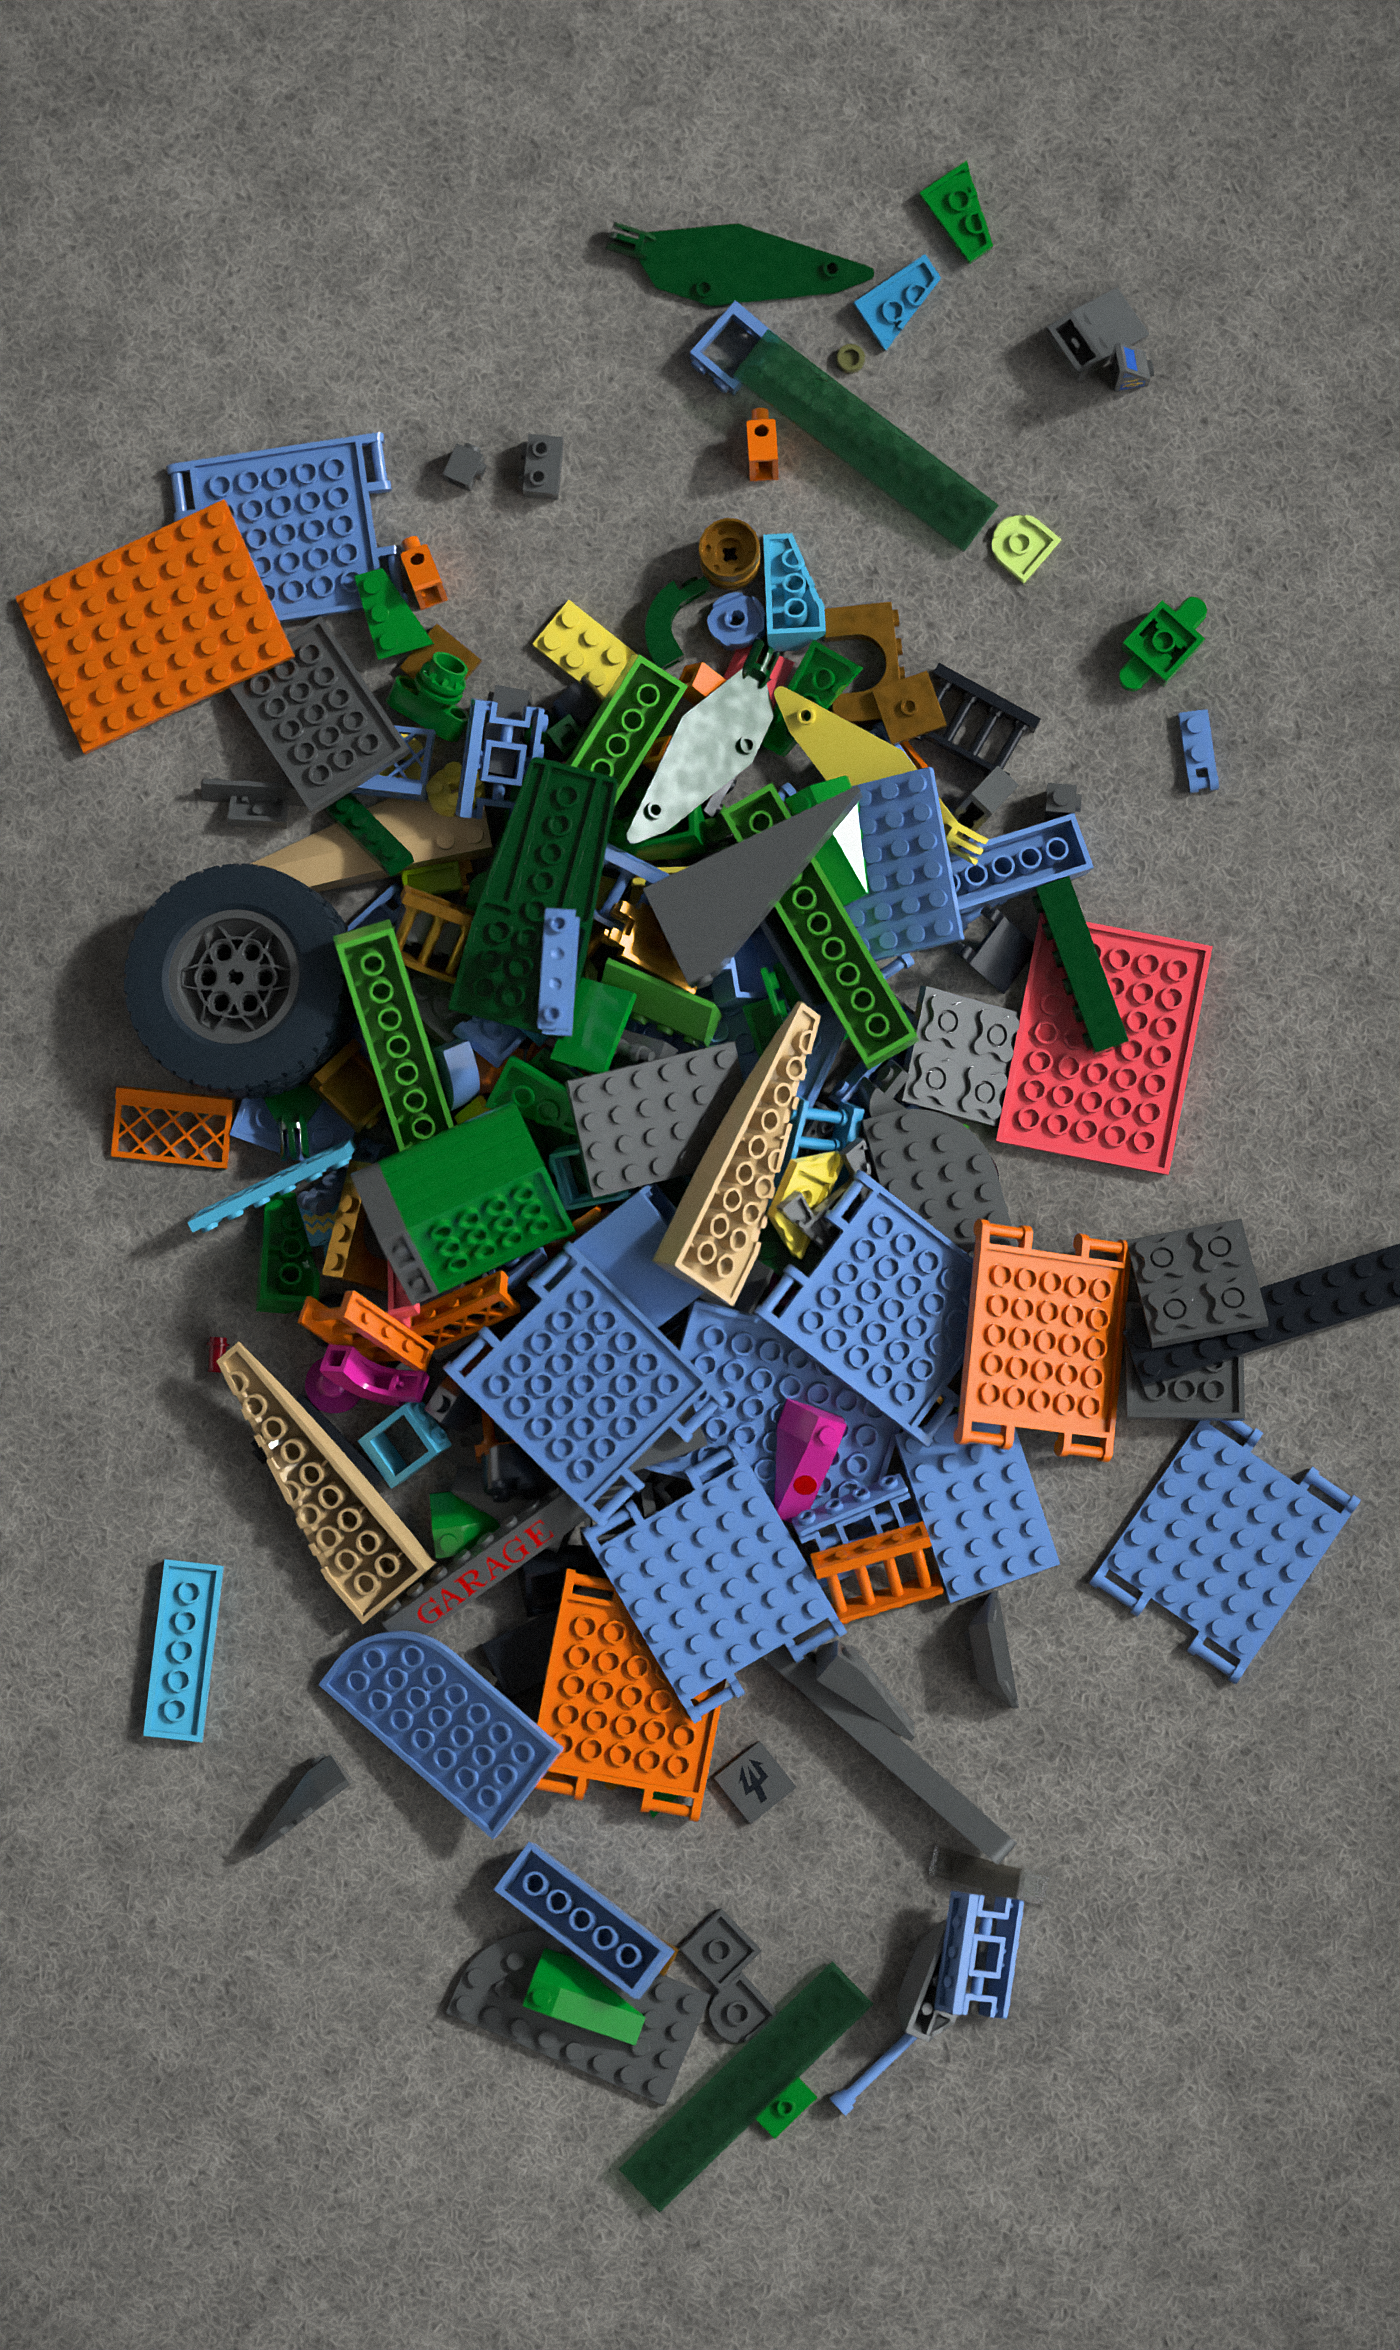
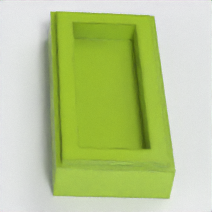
M458 861L400 871L403 887L407 885L434 896L463 891Z

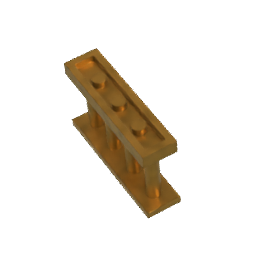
M404 885L400 897L401 902L405 904L406 911L395 935L404 965L455 984L458 975L457 969L463 957L476 911ZM421 911L432 914L434 920L417 957L402 951L417 913L420 914ZM451 921L459 924L461 931L447 965L444 967L429 960L444 924H448Z

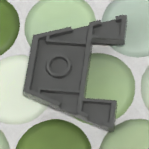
M855 1138L839 1152L851 1178L813 1211L809 1208L802 1192L793 1191L776 1206L781 1214L824 1252L827 1251L841 1231L828 1223L823 1216L828 1210L834 1208L853 1182V1175L858 1169L868 1176L871 1174L870 1163L866 1162L864 1150L867 1149V1145L863 1138ZM863 1186L841 1218L848 1222L870 1190Z

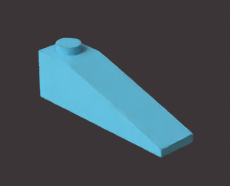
M793 534L763 535L768 645L774 649L773 652L798 651L812 643L813 640H817L826 634L825 606L822 599L819 598L814 581L807 571Z

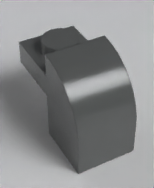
M890 1059L879 1070L873 1082L864 1076L858 1089V1101L861 1108L865 1109L864 1112L869 1117L907 1109L901 1102L896 1101L894 1096L910 1075L898 1063Z

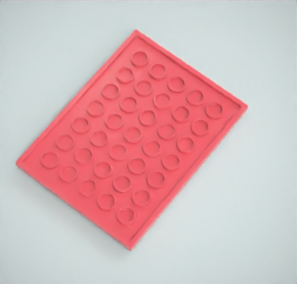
M1040 913L1019 1019L1020 1026L1016 1034L1014 1054L1011 1060L996 1142L1168 1176L1213 946L1086 922L1129 1039L1128 1044L1094 1056L1092 1049L1087 1051L1083 1043L1081 1034H1084L1085 1030L1082 1022L1077 1023L1071 1007L1075 1006L1072 994L1067 996L1061 979L1066 977L1062 967L1057 968L1052 952L1056 950L1053 941L1046 940L1042 929V924L1046 922L1043 914Z

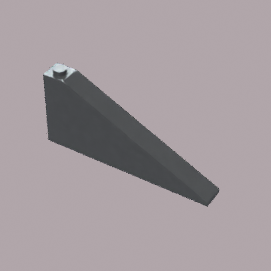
M858 785L643 888L691 989L694 987L701 989L713 983L712 978L717 977L861 800L863 796Z

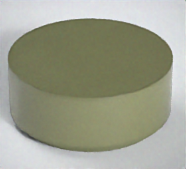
M856 344L843 345L836 355L838 368L847 374L859 372L865 363V354L862 348Z

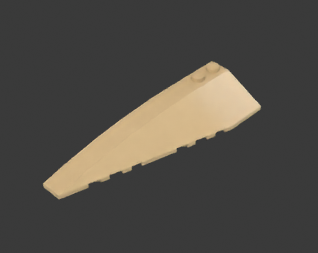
M797 1002L733 1101L707 1148L652 1260L675 1277L730 1306H734L761 1246V1243L758 1242L761 1228L765 1229L768 1216H765L768 1200L773 1199L776 1189L773 1183L775 1173L781 1170L792 1124L789 1123L792 1109H797L799 1098L796 1097L799 1082L800 1080L804 1081L807 1071L804 1064L807 1054L812 1052L821 1018L820 1015L803 1002Z

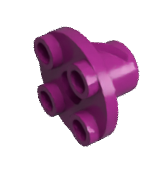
M322 1357L310 1367L306 1375L305 1389L311 1403L321 1411L331 1414L346 1412L353 1408L361 1397L334 1384L319 1371L324 1358Z

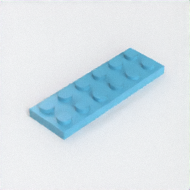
M352 1137L197 1211L187 1223L192 1232L201 1229L202 1233H205L217 1227L218 1223L223 1220L222 1218L226 1216L228 1220H232L245 1213L244 1210L248 1209V1206L251 1204L257 1208L269 1202L270 1198L275 1195L274 1193L278 1191L280 1195H284L296 1189V1185L300 1184V1181L303 1179L309 1183L321 1177L322 1173L327 1170L326 1168L330 1166L333 1170H336L348 1164V1160L353 1158L352 1154L357 1146Z
M164 1560L143 1736L203 1742L224 1566Z

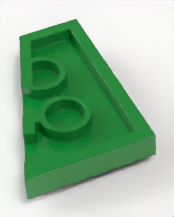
M966 160L921 191L919 196L970 265L993 249V243Z
M383 568L354 576L379 661L435 645Z

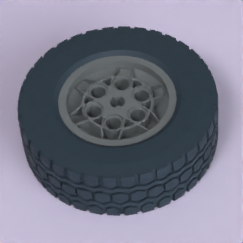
M237 863L222 865L221 868L220 866L203 869V873L200 871L185 877V881L180 880L169 888L171 891L164 892L155 901L156 905L154 907L151 906L143 916L145 920L143 923H139L134 933L136 937L134 940H131L127 952L129 959H126L124 973L127 975V978H124V993L128 996L125 1000L128 1013L132 1014L130 1019L136 1032H139L137 1035L144 1047L148 1049V1052L158 1063H161L162 1067L178 1078L210 1093L224 1097L228 1096L229 1098L257 1099L282 1094L284 1090L288 1092L301 1086V1082L306 1083L312 1079L316 1072L342 1049V1043L344 1040L347 1041L353 1029L351 1025L355 1023L357 1018L333 940V936L349 932V928L342 917L338 915L337 910L324 897L299 880L276 869L255 864L242 863L240 865ZM230 947V958L222 961L221 955L223 950ZM255 948H259V957L256 960L251 961V951ZM215 972V982L211 986H207L206 979L208 975ZM272 973V982L264 987V976ZM228 998V1008L220 1012V1002L222 999ZM256 998L257 1007L249 1012L247 1009L248 1002Z

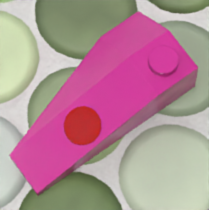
M788 1398L784 1404L776 1430L777 1452L775 1461L774 1508L781 1520L792 1523L791 1519L798 1516L802 1511L810 1510L836 1455L847 1425L840 1415Z

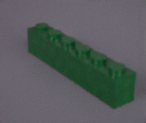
M1068 876L1037 887L1035 889L1036 896L1032 897V901L1037 914L1042 912L1046 923L1042 924V929L1046 940L1053 941L1056 950L1052 952L1053 960L1057 968L1062 967L1066 977L1061 979L1066 995L1072 994L1075 1006L1071 1008L1076 1022H1082L1085 1033L1081 1034L1086 1050L1092 1049L1095 1056L1128 1044L1129 1039L1070 877Z

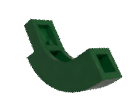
M697 576L690 578L682 584L683 589L681 590L678 589L673 580L657 594L649 608L645 623L647 650L653 664L664 671L684 660V653L672 633V623L680 609L711 591L710 584L705 576L700 579Z

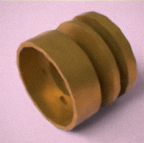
M724 518L714 521L704 530L699 541L700 565L704 576L712 585L722 590H737L746 587L755 579L760 570V543L756 532L749 524L735 518ZM735 554V561L731 559L728 562L725 561V555L732 556Z

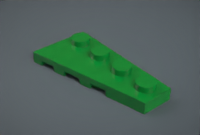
M813 640L787 688L828 709L861 672L863 667ZM777 705L774 717L761 745L782 757H786L797 744V741L789 732L780 708ZM809 711L804 715L806 721L811 718Z

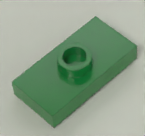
M796 2075L754 2118L775 2139L818 2097Z

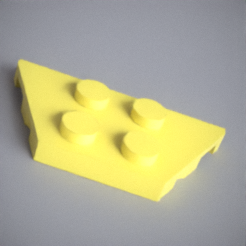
M839 1151L790 1159L767 1212V1216L791 1255L799 1259H803L811 1239L781 1214L776 1206L793 1191L802 1192L811 1211L827 1199L844 1164Z

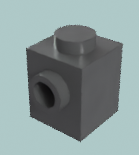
M456 443L443 473L444 481L471 492L476 479L481 481L487 465L484 464V456L480 453L481 449L469 443H465L464 446Z
M1047 784L1044 820H1053L1080 812L1082 794H1076L1077 785Z

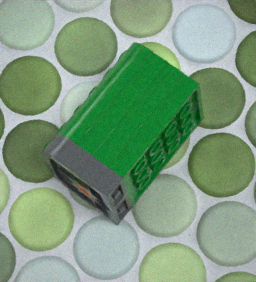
M514 1099L351 1174L377 1239L412 1306L574 1232L573 1226Z

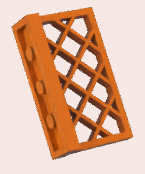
M130 1086L116 1087V1107L111 1148L112 1157L228 1168L230 1132L236 1098ZM123 1105L134 1106L141 1114V1117L130 1126L122 1118ZM141 1107H146V1108H151V1109H149V1110L145 1113V1112L141 1109ZM155 1109H163L170 1117V1120L159 1129L147 1116ZM170 1110L180 1111V1112L177 1113V1114L174 1116V1115L170 1112ZM184 1112H192L199 1121L188 1132L177 1120ZM198 1113L209 1115L202 1119V1117ZM213 1115L226 1116L225 1129L215 1135L206 1121ZM142 1119H145L155 1132L142 1142L131 1128ZM174 1122L183 1133V1136L171 1145L161 1131ZM122 1123V1125L126 1129L120 1133V1127ZM203 1125L212 1136V1139L200 1148L190 1134ZM126 1132H129L139 1144L131 1152L118 1151L119 1138ZM224 1134V1142L222 1143L219 1137ZM156 1135L168 1147L160 1155L152 1154L145 1146ZM185 1138L196 1149V1152L189 1158L180 1157L174 1149ZM216 1141L223 1150L222 1162L210 1161L203 1150ZM142 1148L145 1153H136V1151ZM171 1151L172 1154H173L175 1157H173V1156H164V1155H165L167 1152ZM200 1154L204 1160L193 1158Z

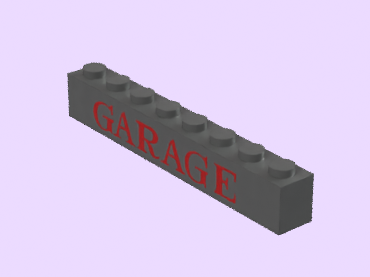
M556 1482L549 1488L545 1496L540 1499L535 1498L531 1500L520 1514L509 1516L495 1532H487L480 1537L477 1545L470 1550L464 1549L454 1557L452 1563L446 1567H438L427 1581L422 1584L419 1582L413 1585L408 1590L407 1595L399 1601L395 1599L388 1603L384 1608L382 1624L388 1631L404 1630L427 1634L590 1517V1515Z

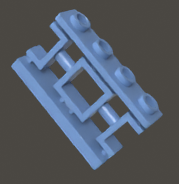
M471 698L455 813L457 816L482 819L483 806L488 805L510 808L509 822L516 802L504 800L506 784L522 786L523 774L526 775L531 760L534 757L543 758L544 744H540L541 733L546 732L548 725V715L544 714L545 709L524 705L522 720L497 717V702ZM488 710L487 722L502 724L500 741L484 739L483 750H480L485 713ZM531 716H533L528 756H526L527 745L512 742L514 726L530 728ZM492 747L518 750L514 778L488 775ZM479 768V780L494 782L492 799L476 797L475 808H472Z
M900 1473L885 1476L879 1482L867 1487L857 1488L848 1495L831 1499L824 1505L812 1510L802 1511L798 1516L791 1519L801 1544L815 1538L820 1551L841 1542L842 1544H847L883 1533L881 1525L895 1519L899 1528L920 1522L916 1513L905 1518L901 1515L897 1504L911 1497ZM889 1500L892 1508L876 1515L873 1506ZM870 1516L875 1530L848 1541L843 1526ZM834 1523L837 1531L821 1538L818 1529ZM811 1557L808 1558L811 1570L820 1587L828 1586L826 1577L817 1579ZM883 1561L866 1565V1569L878 1565ZM852 1569L837 1575L840 1581L856 1573Z
M951 1891L934 2010L967 2015L969 2000L980 2001L979 2015L1007 2019L1024 1901L996 1896L994 1910L989 1911L982 1910L983 1895ZM976 1916L981 1917L979 1933H974ZM993 1918H998L995 1935H990ZM978 1940L989 1942L985 1970L974 1969ZM967 1976H972L970 1993L965 1992ZM984 1977L989 1978L987 1994H982Z

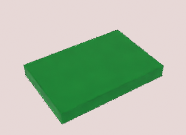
M582 977L574 1000L572 1037L565 1036L564 1040L557 1039L550 1059L553 1062L592 1074L608 1071L637 995L631 991Z

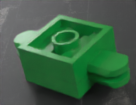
M1198 597L1186 598L1175 611L1161 600L1125 639L1121 650L1130 659L1120 669L1118 676L1119 684L1123 689L1136 692L1151 677L1164 688L1200 649L1205 638L1196 631V628L1204 621L1207 614L1206 604Z

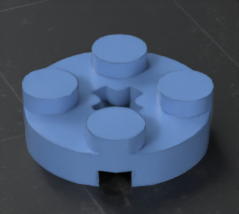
M732 592L720 597L712 605L713 609L710 612V616L708 614L707 619L709 631L713 639L722 645L725 650L733 651L753 645L756 639H761L765 635L766 615L762 604L757 598L743 596V593ZM734 616H738L739 619L745 618L742 624L738 626L731 625Z

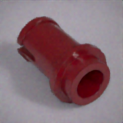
M210 1337L209 1343H206V1345H209L207 1372L222 1373L217 1360L227 1352V1346L230 1347V1344H227V1338Z

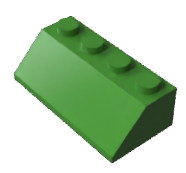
M608 958L601 983L631 991L637 995L629 1017L631 1020L641 1025H646L647 1022L657 1026L656 1030L669 1037H672L673 1033L684 1037L682 1041L694 1048H699L700 1045L709 1047L723 1017L715 1003L611 958Z

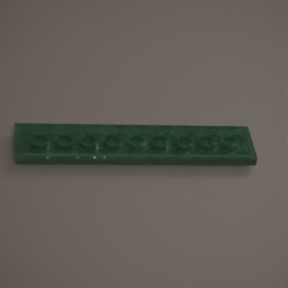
M769 329L732 376L963 553L999 506Z
M831 1961L618 2170L660 2213L874 2003Z

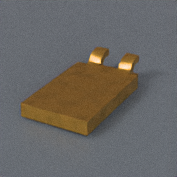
M621 901L620 905L614 903L610 915L626 921L623 931L615 927H611L610 931L604 929L599 941L609 946L620 948L617 954L618 958L659 980L695 995L697 987L691 989L652 907L645 903L637 904L636 908L626 901Z

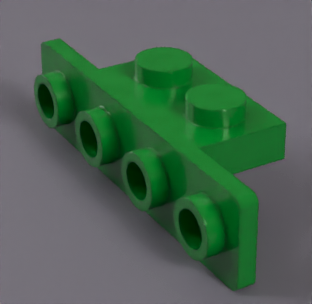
M767 967L761 968L760 971L769 998L743 1006L759 1059L784 1023V1018L789 1015L784 1000L779 1001L775 989L780 988L774 971L769 972Z

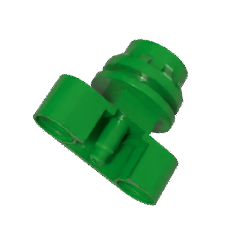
M436 652L430 661L422 665L414 680L403 675L397 676L386 698V702L390 707L426 729L435 730L436 735L450 742H457L469 718V714L465 710L455 705L462 699L466 687L465 676L468 668L458 657L446 652Z

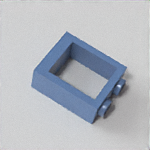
M735 300L690 351L691 365L700 374L704 375L707 372L715 379L713 384L721 392L726 393L729 391L735 395L779 345V337ZM732 319L763 345L734 379L703 354L706 348Z

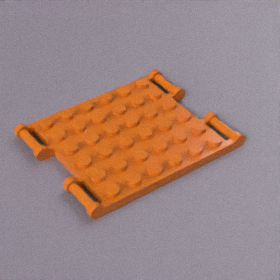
M977 1219L973 1227L976 1239L958 1426L954 1431L955 1443L966 1445L970 1442L995 1445L999 1449L1010 1450L1013 1445L1014 1430L1017 1427L1057 1432L1058 1439L1054 1444L1056 1456L1067 1457L1068 1455L1096 1458L1100 1462H1109L1113 1455L1124 1339L1122 1332L1125 1328V1302H1127L1131 1264L1127 1240L1120 1239L1114 1242L1089 1238L1087 1234L1078 1233L1073 1240V1247L1076 1250L1074 1256L1033 1250V1229L1031 1226L1020 1225L1019 1227L992 1224L985 1219ZM990 1235L1017 1239L1018 1247L989 1243ZM1089 1250L1115 1253L1117 1262L1089 1258ZM972 1422L1001 1425V1430L999 1434L971 1431ZM1072 1434L1100 1438L1099 1446L1071 1443Z
M566 1568L536 1724L564 1748L548 1771L576 1776L577 1779L575 1784L541 1779L534 1789L573 1796L574 1800L582 1801L587 1779L642 1788L640 1812H661L688 1817L689 1821L698 1822L721 1705L701 1716L702 1720L694 1724L628 1610L621 1602L622 1600L611 1581L606 1578L576 1573L575 1569ZM573 1585L613 1592L612 1599L606 1600L572 1593ZM726 1679L690 1699L694 1707L724 1690ZM658 1791L693 1798L692 1804L689 1806L652 1799L653 1792Z

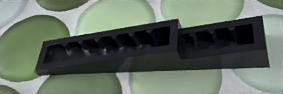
M773 907L750 937L762 965L771 963L791 1011L797 1002H803L810 1009H813L828 1000L776 908Z

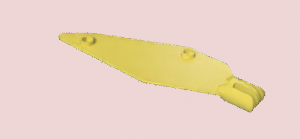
M779 686L775 689L774 696L789 732L826 781L846 775L851 785L855 786L918 770L903 750L784 686ZM807 711L811 713V718L808 721L804 718ZM939 798L948 851L976 865L978 859L957 848V845L981 855L984 849L962 836L965 834L983 844H987L989 839L958 823Z

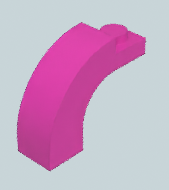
M328 1345L319 1370L334 1384L343 1387L350 1393L374 1402L402 1407L404 1402L421 1403L430 1378L425 1371L398 1370L378 1365L365 1358L353 1346Z

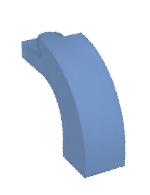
M458 1038L434 1048L433 1051L441 1073V1086L449 1112L471 1103L479 1096L480 1080L470 1041Z

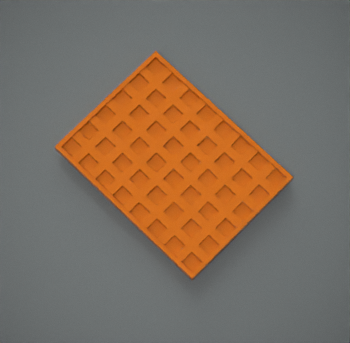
M225 499L15 596L84 754L91 753L295 658Z

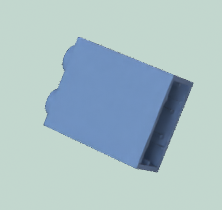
M655 1182L644 1185L630 1198H627L572 1241L571 1244L658 1328L704 1292L675 1277L652 1261L677 1210ZM564 1249L545 1262L533 1276L536 1278ZM572 1258L544 1288L550 1293L578 1262ZM535 1292L538 1300L541 1302L543 1299Z

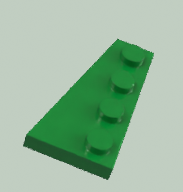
M512 1055L509 1057L485 1107L493 1109L514 1099L522 1117L535 1120L536 1123L544 1126L558 1127L564 1132L576 1135L565 1085L516 1056Z

